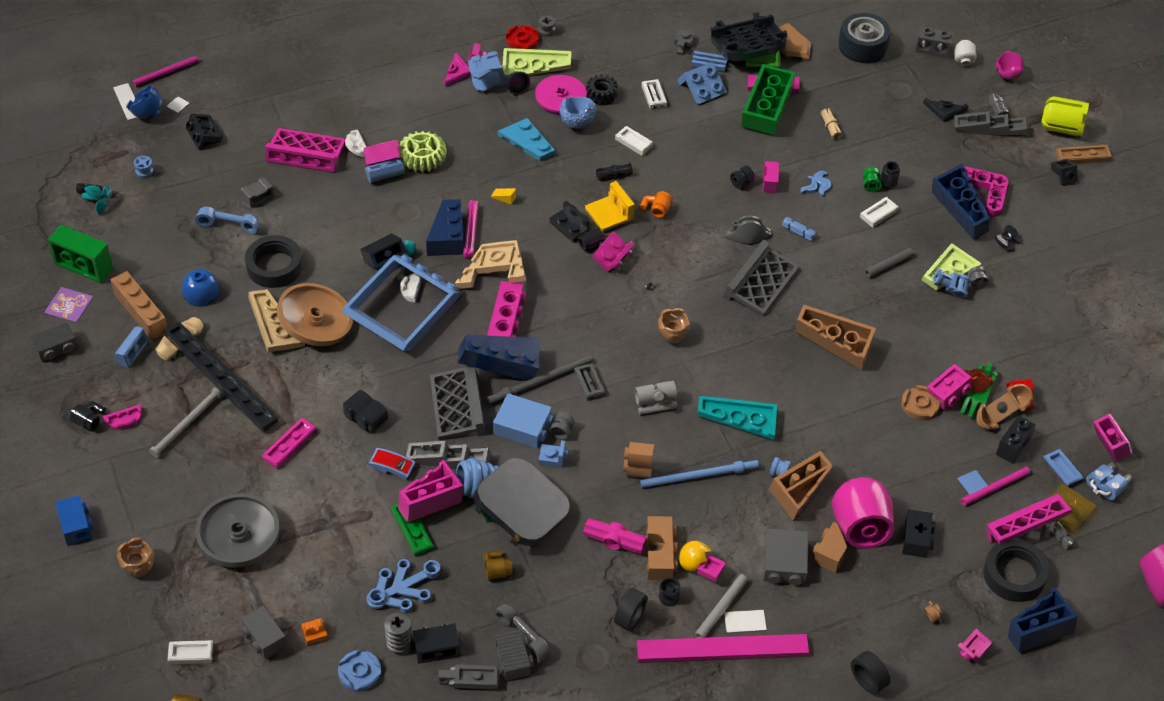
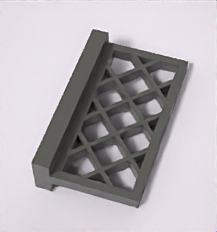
M764 239L729 283L723 296L729 301L731 298H734L761 316L766 313L799 268V265L769 248L770 243ZM769 254L774 257L776 262H768L767 255ZM787 265L788 267L792 268V270L788 272H783L782 266ZM778 266L779 272L771 273L770 267ZM765 267L767 273L759 274L757 268ZM773 277H781L782 283L775 284ZM761 278H769L770 284L762 285ZM757 279L758 285L750 286L748 280ZM764 289H772L774 294L766 295ZM752 290H760L762 296L753 297ZM740 291H748L749 297H743L738 293ZM763 300L764 308L762 309L757 306L755 301Z
M467 366L430 375L438 439L442 440L478 432L479 436L486 435L477 369ZM465 374V378L461 383L454 380L457 376ZM446 380L442 387L436 385L435 381ZM451 383L457 386L452 393L446 390ZM461 389L467 391L463 398L457 396ZM442 393L448 395L444 402L438 400ZM452 399L459 401L454 408L448 405ZM463 404L470 407L465 414L458 411ZM444 408L451 411L446 418L440 415ZM455 414L461 417L457 423L450 421ZM465 420L472 423L471 427H461ZM446 424L453 427L450 431L442 433V429Z

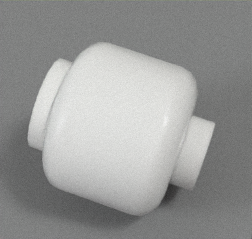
M962 40L954 47L955 61L958 64L969 66L977 59L976 45L971 41Z

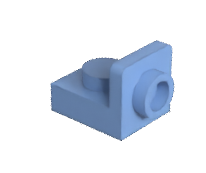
M561 440L560 446L542 444L539 465L562 468L563 461L568 459L569 449L565 448L566 441Z

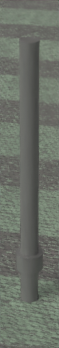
M590 355L511 388L505 387L500 389V392L488 396L487 401L489 404H492L502 399L505 400L507 394L514 395L573 371L575 367L590 364L593 362Z

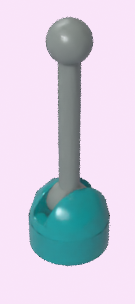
M409 240L403 241L406 250L404 255H413L416 250V244ZM403 265L400 274L397 275L399 281H402L404 278L405 266Z

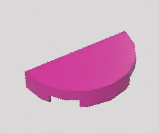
M139 404L102 417L106 425L112 429H129L141 420L143 414L142 407Z

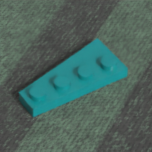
M699 396L697 416L774 440L777 404Z

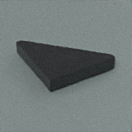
M925 98L923 102L943 122L967 111L969 107L967 103L957 105L950 101L940 100L937 102L931 101L928 98Z

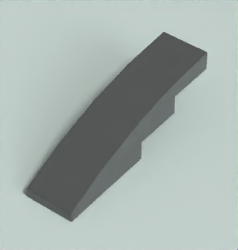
M989 111L955 115V130L984 135L1027 134V118L1009 119L1008 114L990 116Z
M446 441L409 443L406 457L417 464L438 467L439 463L444 460L449 468L457 469L460 461L469 458H476L477 460L489 463L491 452L489 448L469 449L467 444L448 445Z

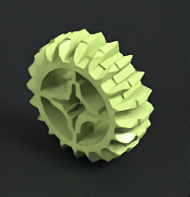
M415 131V134L409 133V136L404 137L399 146L401 162L409 170L414 168L415 172L421 170L422 173L424 170L430 172L431 168L436 170L437 166H441L442 162L445 161L447 154L445 142L436 133L431 134L430 131L424 133V131L421 133Z

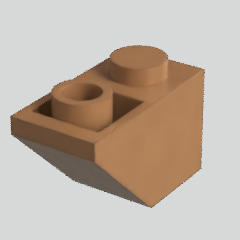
M833 522L830 528H825L821 537L823 539L822 542H817L813 549V554H815L813 563L836 573L845 558L847 546L838 524Z

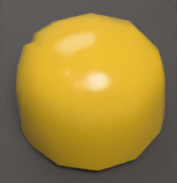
M700 541L686 543L681 548L679 556L683 569L694 572L701 563L706 562L705 554L706 552H711L708 545Z

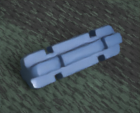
M789 217L783 220V227L791 228L792 232L802 237L805 236L810 241L815 238L816 232L810 228L808 230V227L797 221L793 222V219Z

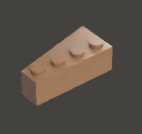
M803 305L797 319L796 332L862 370L873 344L876 328Z

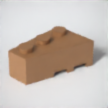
M819 451L775 477L769 491L791 519L794 520L826 480L833 465Z

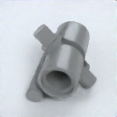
M674 381L634 388L637 405L647 404L645 407L638 408L639 415L677 408L676 401H666L677 398Z

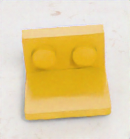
M617 181L610 183L608 197L585 205V210L601 231L634 219L635 204Z

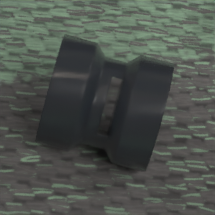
M745 165L739 171L732 172L730 180L736 188L740 189L745 186V183L753 182L755 175L753 170Z
M665 578L660 583L659 601L665 606L676 605L679 601L680 583L674 578Z

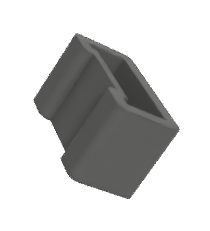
M263 177L258 182L241 188V195L250 207H254L274 196V188Z

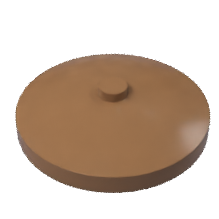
M302 283L294 285L284 291L277 305V317L284 330L295 339L309 345L330 346L339 343L348 335L353 323L352 318L342 313L347 301L336 291L319 284Z

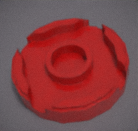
M516 25L508 29L506 43L512 49H534L539 43V35L532 26L521 25V27H517Z

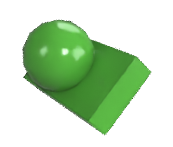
M780 51L746 60V66L762 67V64L772 67H780Z

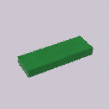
M399 504L391 506V512L414 557L434 550V546L420 519L407 522L398 509Z

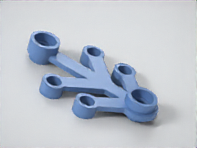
M401 559L397 563L398 570L393 585L386 590V583L391 581L392 573L388 568L381 569L377 587L372 589L367 595V604L374 609H380L387 605L400 608V611L403 613H409L412 611V601L410 599L399 600L391 597L398 594L418 598L422 604L430 602L431 594L429 590H418L409 587L427 578H437L440 575V564L435 560H429L424 564L423 571L403 580L405 573L410 570V562L406 559ZM408 604L409 607L405 608L403 605Z

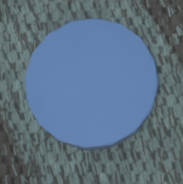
M353 651L346 654L339 663V680L349 690L355 692L366 691L375 686L380 679L381 664L378 658L371 652Z

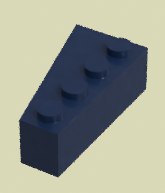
M963 163L932 179V193L973 240L989 232V216L979 200L969 176L965 172Z
M466 334L458 349V363L528 381L533 379L539 369L540 338Z

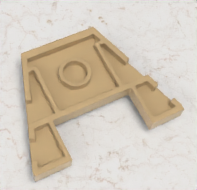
M517 240L482 244L471 259L472 264L464 269L462 278L457 279L455 284L458 289L471 288L474 286L477 274H489L498 271H509L508 280L510 283L526 281Z

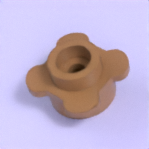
M929 601V606L924 608L928 618L932 623L937 620L941 623L943 613L937 604L933 605Z

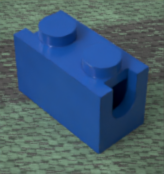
M80 495L55 502L67 546L92 539L90 531L94 530L91 518L86 519L85 515L89 514L86 502H81Z

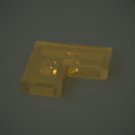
M1062 483L1051 496L1059 494L1072 509V513L1057 519L1056 522H1060L1065 530L1073 534L1095 510L1096 505Z

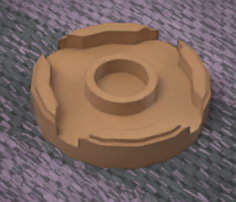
M918 385L904 392L901 406L909 417L916 420H928L937 415L941 402L927 392L926 386Z

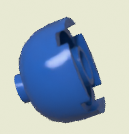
M152 85V87L147 86L135 95L134 101L132 102L130 99L126 104V108L135 117L143 119L148 117L154 118L159 114L158 109L161 107L162 99L158 90Z
M196 269L185 276L182 282V295L184 300L188 301V304L197 307L207 306L213 299L216 301L219 297V282L215 275L208 270Z

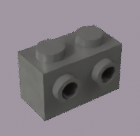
M264 606L241 618L242 628L240 630L245 639L249 638L252 641V648L257 655L261 654L266 660L287 647L284 633Z

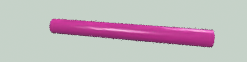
M197 56L191 57L135 79L133 83L135 87L198 63Z
M1025 467L962 498L961 502L966 506L1029 475L1030 470L1028 467Z

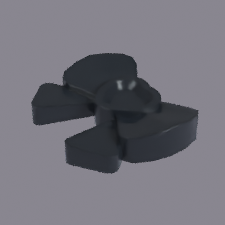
M1007 225L1001 235H997L995 240L1006 251H1013L1015 248L1009 241L1013 240L1020 244L1021 236L1018 235L1015 227Z

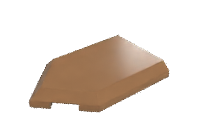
M789 23L780 26L781 31L786 30L788 36V46L780 53L785 58H792L793 56L801 57L802 60H809L811 42Z

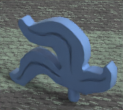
M819 171L814 176H808V179L811 180V185L802 187L800 193L815 192L818 184L821 186L818 193L821 197H824V193L831 188L830 180L823 178V176H827V172Z

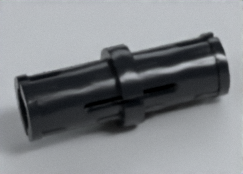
M631 163L623 165L612 164L610 167L596 169L598 180L612 177L615 179L618 176L633 174Z

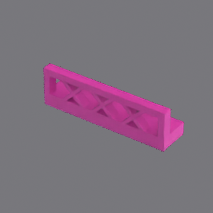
M1056 494L987 524V538L991 543L995 541L999 544L1005 543L1071 514L1072 509L1059 494Z

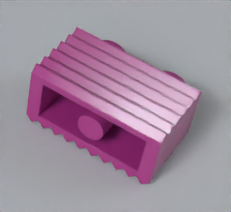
M1107 414L1094 421L1096 434L1114 462H1118L1132 454L1129 441L1111 414Z

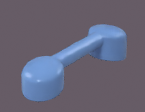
M208 206L200 208L195 217V223L201 227H209L215 219L241 223L242 229L249 234H255L259 228L258 219L251 214L244 216L215 211V209Z

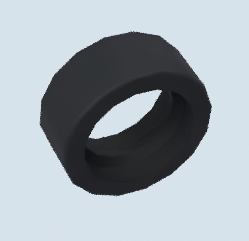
M635 588L629 589L617 608L614 623L631 631L640 620L646 608L648 596Z
M864 651L851 661V670L855 679L867 692L878 694L890 684L891 679L888 669L874 653Z

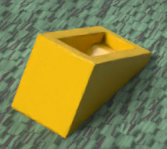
M516 188L495 189L491 198L511 205L516 198Z

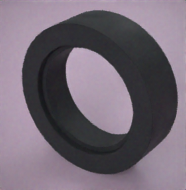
M270 235L262 237L253 242L245 254L249 278L262 287L279 288L294 282L302 271L303 263L300 247L295 241L285 236ZM270 252H282L289 255L292 259L286 268L278 271H265L256 265L257 260L261 256Z
M1011 539L1002 544L997 543L991 548L984 565V579L988 587L999 597L1013 602H1025L1036 598L1043 591L1049 575V563L1042 551L1033 544L1023 540ZM1010 556L1022 558L1032 565L1036 578L1024 585L1010 583L999 574L997 562Z

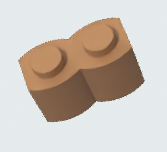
M630 442L629 447H625L623 471H627V477L651 478L654 444Z

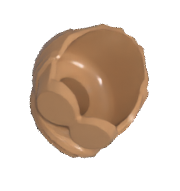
M682 308L665 309L658 318V329L661 336L667 342L677 344L685 339L689 333L690 321Z
M135 537L118 547L117 559L121 569L126 574L133 577H143L150 572L153 566L154 552L140 537Z

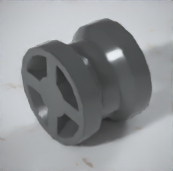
M545 15L539 18V34L548 37L555 33V19L552 16Z
M976 266L968 271V276L972 279L971 286L974 289H982L989 284V278L983 266Z

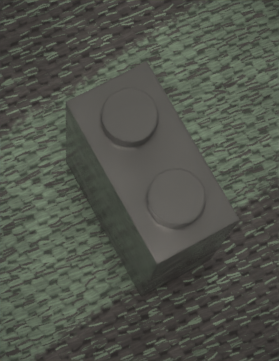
M767 528L764 548V581L805 585L807 578L808 532Z

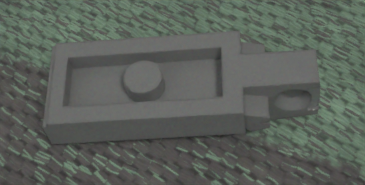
M455 664V667H450V670H439L438 684H446L454 688L498 689L499 667Z

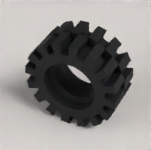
M600 74V77L598 75H595L594 78L590 77V80L587 81V98L593 100L594 103L598 102V105H601V103L607 105V102L611 104L617 98V81L613 77L609 78V75L603 77V74Z

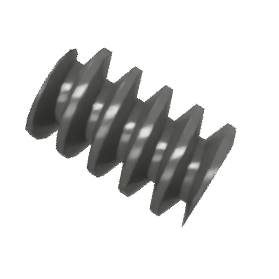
M402 613L391 614L384 621L387 648L396 655H407L413 648L411 619Z

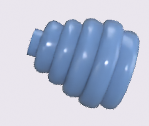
M476 458L460 461L457 465L456 477L463 484L462 496L474 498L473 494L480 483L495 471L498 466H493L491 463H485V461L477 460Z

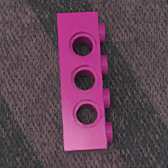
M501 281L487 336L516 337L514 332H518L519 329L518 317L521 318L523 312L521 304L525 303L526 300L523 284Z

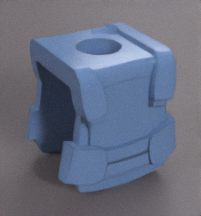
M496 51L489 52L482 57L480 55L473 56L468 60L472 82L477 91L485 92L493 86L506 84L503 67L500 64Z

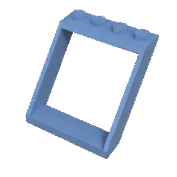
M404 254L402 256L393 255L345 305L342 313L401 350L411 351L457 301L462 293L457 290L458 287L450 282L448 284L443 282V278L436 273L430 274L427 272L428 268L419 263L417 265L412 263L413 259ZM400 264L449 293L407 339L358 310L361 304Z

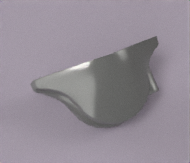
M748 215L733 221L732 227L724 232V236L726 239L752 244L772 237V231L763 225L759 217Z

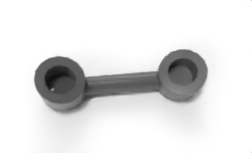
M502 604L493 610V615L501 624L508 626L514 623L532 641L528 647L535 663L539 664L549 657L550 651L547 642L542 637H539L517 615L511 606Z

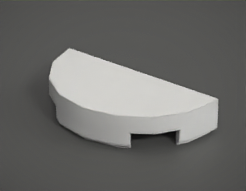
M353 130L346 137V147L352 153L365 157L364 147L366 145L359 131Z
M414 273L402 279L401 293L408 301L416 302L422 281L421 276Z

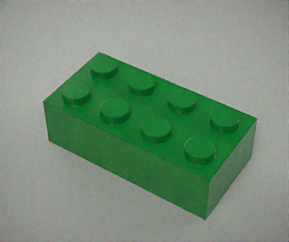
M762 64L743 110L741 126L775 135L793 90L796 73Z

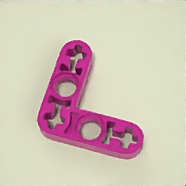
M965 167V172L969 176L972 186L989 190L985 207L987 214L991 217L999 216L1008 186L1007 177L1001 174ZM983 177L986 181H980L978 178ZM992 194H999L1001 197L997 198ZM993 204H996L995 209L992 208Z

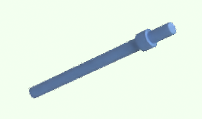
M758 460L743 463L742 461H737L731 465L640 480L641 488L732 472L738 474L743 473L744 470L759 468Z

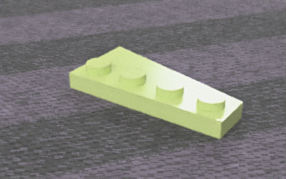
M504 48L502 67L505 79L516 71L534 75L571 69V51Z

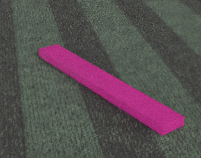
M807 634L637 640L638 663L809 656Z

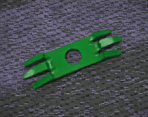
M988 363L983 375H980L983 365L979 364L972 388L964 401L960 414L964 415L970 401L972 405L968 415L969 418H972L978 404L981 406L986 404L999 373L995 369L992 377L989 378L993 363ZM983 386L985 387L986 392L979 393L976 391L975 387Z

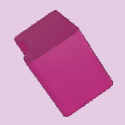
M765 162L763 192L777 193L778 162Z

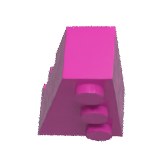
M442 460L437 468L434 470L430 469L426 472V476L420 480L416 479L399 492L398 509L407 522L460 504L462 503L463 484L446 462Z

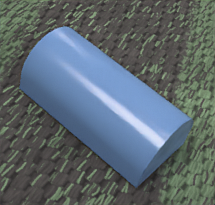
M399 159L365 168L369 183L405 174L404 164Z
M134 327L113 355L114 360L119 365L129 368L147 344L148 338L144 328Z

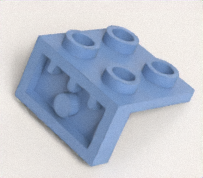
M713 62L685 72L677 79L679 85L685 83L688 85L697 105L727 92Z

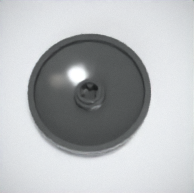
M231 494L215 500L203 510L198 518L195 532L198 546L209 560L226 567H243L260 561L273 550L279 538L280 525L276 511L264 499L251 494Z

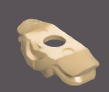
M192 317L182 322L194 336L202 332L203 323L200 319ZM164 336L156 351L160 358L168 361L177 354L178 349Z

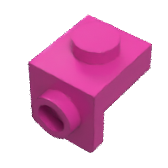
M975 629L963 644L961 642L958 644V647L961 649L960 655L967 661L972 659L977 663L991 648L993 643Z

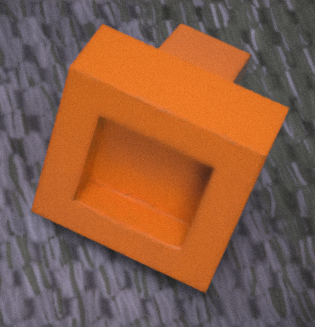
M322 618L301 624L307 646L328 640Z

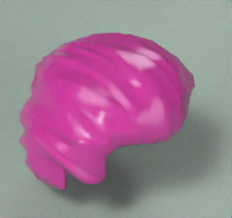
M1010 51L1003 53L996 62V71H998L1000 77L1007 80H1014L1019 77L1025 67L1022 57Z

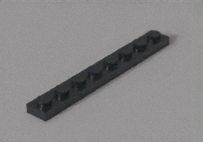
M180 321L164 331V336L262 432L278 422V417Z

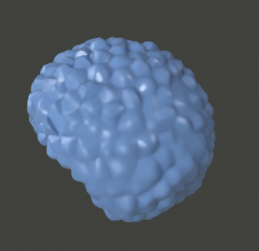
M582 96L577 98L568 97L562 100L560 106L562 121L570 128H585L595 118V103L593 100Z

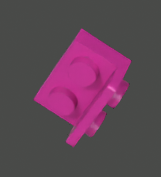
M613 231L591 257L606 272L612 268L615 270L622 264L621 259L626 258L632 252L630 248L634 243L631 241L626 244Z
M953 364L927 386V392L941 402V408L946 410L948 407L954 406L962 395L970 392L972 388L971 376Z

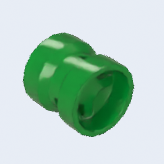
M869 167L863 171L864 189L868 192H876L882 186L881 172L878 168Z

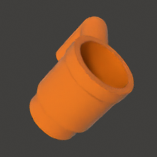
M663 191L658 192L656 196L646 195L639 208L646 210L648 204L653 203L651 214L656 218H663L673 202V197Z

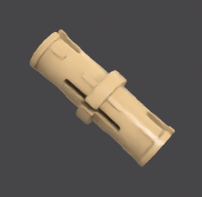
M831 109L822 110L821 116L825 122V128L829 130L832 139H841L843 134Z

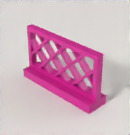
M278 128L272 141L265 146L266 161L335 172L336 163L346 145V139ZM290 141H293V142H294V143H292V144L287 145V142H290ZM322 147H328V149L325 150L320 149Z

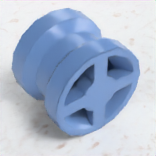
M140 156L134 160L135 172L139 178H148L153 175L154 169L150 157Z
M775 457L769 475L774 477L790 469L791 462H784L780 458Z

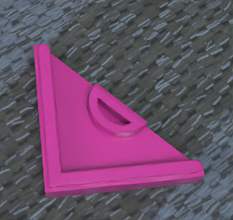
M454 53L453 61L449 66L448 74L444 80L445 87L472 76L469 66L458 53Z

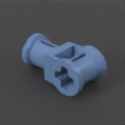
M938 269L934 274L932 282L934 285L939 284L946 287L945 291L955 297L966 298L968 296V285L972 279L964 274L954 272L950 275L943 272L942 269Z

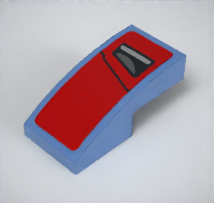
M376 448L368 465L384 474L389 471L406 480L415 461L398 453Z

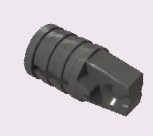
M992 93L989 96L993 115L1008 114V118H1010L1011 114L1004 99L1000 95Z

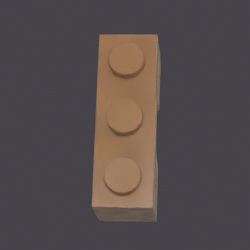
M647 517V545H656L661 548L658 551H648V580L673 578V572H677V559H673V554H677V542H673V537H676V525H672V517Z

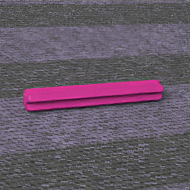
M471 200L468 203L463 250L465 258H472L474 253L478 202L476 200Z

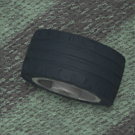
M858 13L850 15L844 20L839 34V48L846 58L858 63H872L879 61L885 56L890 42V27L883 18L874 14Z

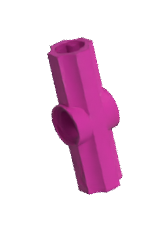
M589 518L583 531L584 536L602 541L606 547L612 550L623 548L642 554L647 542L646 536L628 531L624 525L617 522L607 524Z

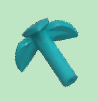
M91 185L85 187L87 193H83L82 198L84 200H98L95 206L96 213L99 215L104 212L108 205L105 198H111L112 196L111 187L109 185L104 186L102 193L98 186Z

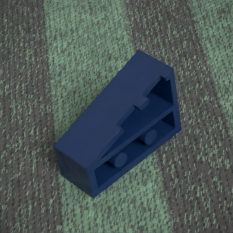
M461 199L442 200L426 240L427 256L464 254Z
M1054 587L1047 596L1038 599L1034 606L1028 607L1010 621L1008 638L1017 651L1022 652L1075 633L1078 616L1057 588Z

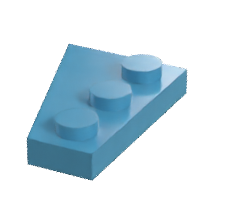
M528 118L498 130L500 138H506L513 146L518 145L523 148L525 153L538 161L555 155V149Z

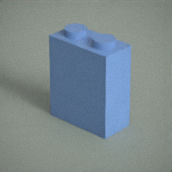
M507 394L493 421V434L538 448L540 442H544L546 438L547 427H551L553 423L552 407Z

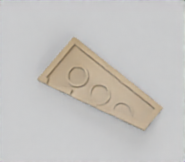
M267 289L249 292L248 298L267 352L305 347V343L292 337L281 326L277 317L278 303Z

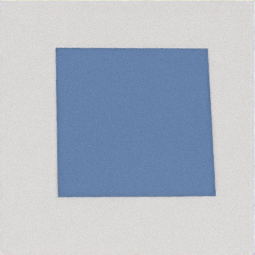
M976 470L957 478L969 495L988 486Z

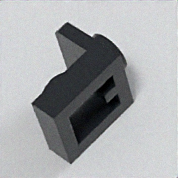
M1068 159L1051 162V169L1060 175L1061 185L1078 181L1076 164Z

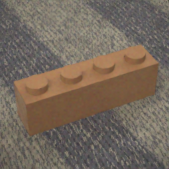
M128 271L110 279L114 295L138 325L144 328L150 340L152 341L164 335V331L168 329L165 317Z

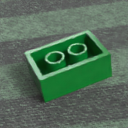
M60 225L47 239L54 264L100 284L113 270L108 244L102 240L94 239L87 234H82L73 228Z

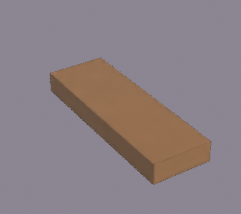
M1108 145L1056 148L1055 152L1058 161L1068 159L1074 164L1109 162L1112 159Z

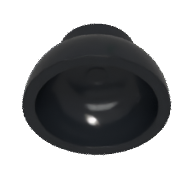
M516 71L508 76L507 88L513 95L519 96L529 89L530 77L525 72Z

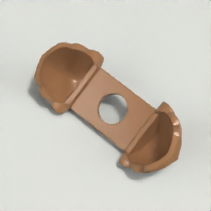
M1024 384L1009 386L1007 388L1008 392L988 406L982 404L977 413V424L982 428L990 430L999 428V421L1017 409L1024 411L1033 400L1031 389ZM1003 402L1007 405L1005 413H1000L997 410L998 403Z

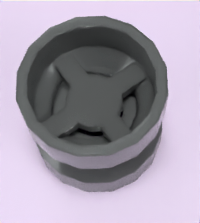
M559 412L555 417V423L551 425V435L560 440L567 439L570 434L569 429L575 423L574 418L568 413Z

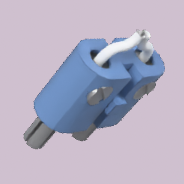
M1112 462L1108 465L1103 464L1086 477V481L1093 488V492L1096 494L1100 493L1108 500H1114L1129 486L1128 482L1132 479L1129 474L1123 477L1118 473L1115 476L1113 472L1116 465Z

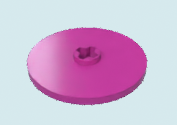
M567 75L547 77L537 85L535 90L537 103L545 110L553 113H560L562 100L568 97H587V91L583 83Z

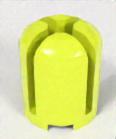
M1055 96L1049 98L1045 103L1041 121L1043 128L1047 131L1082 136L1089 103Z

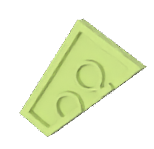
M951 243L921 280L937 291L944 287L939 284L934 285L932 282L934 274L938 269H942L943 272L950 275L954 272L967 275L971 268L981 266L982 264Z

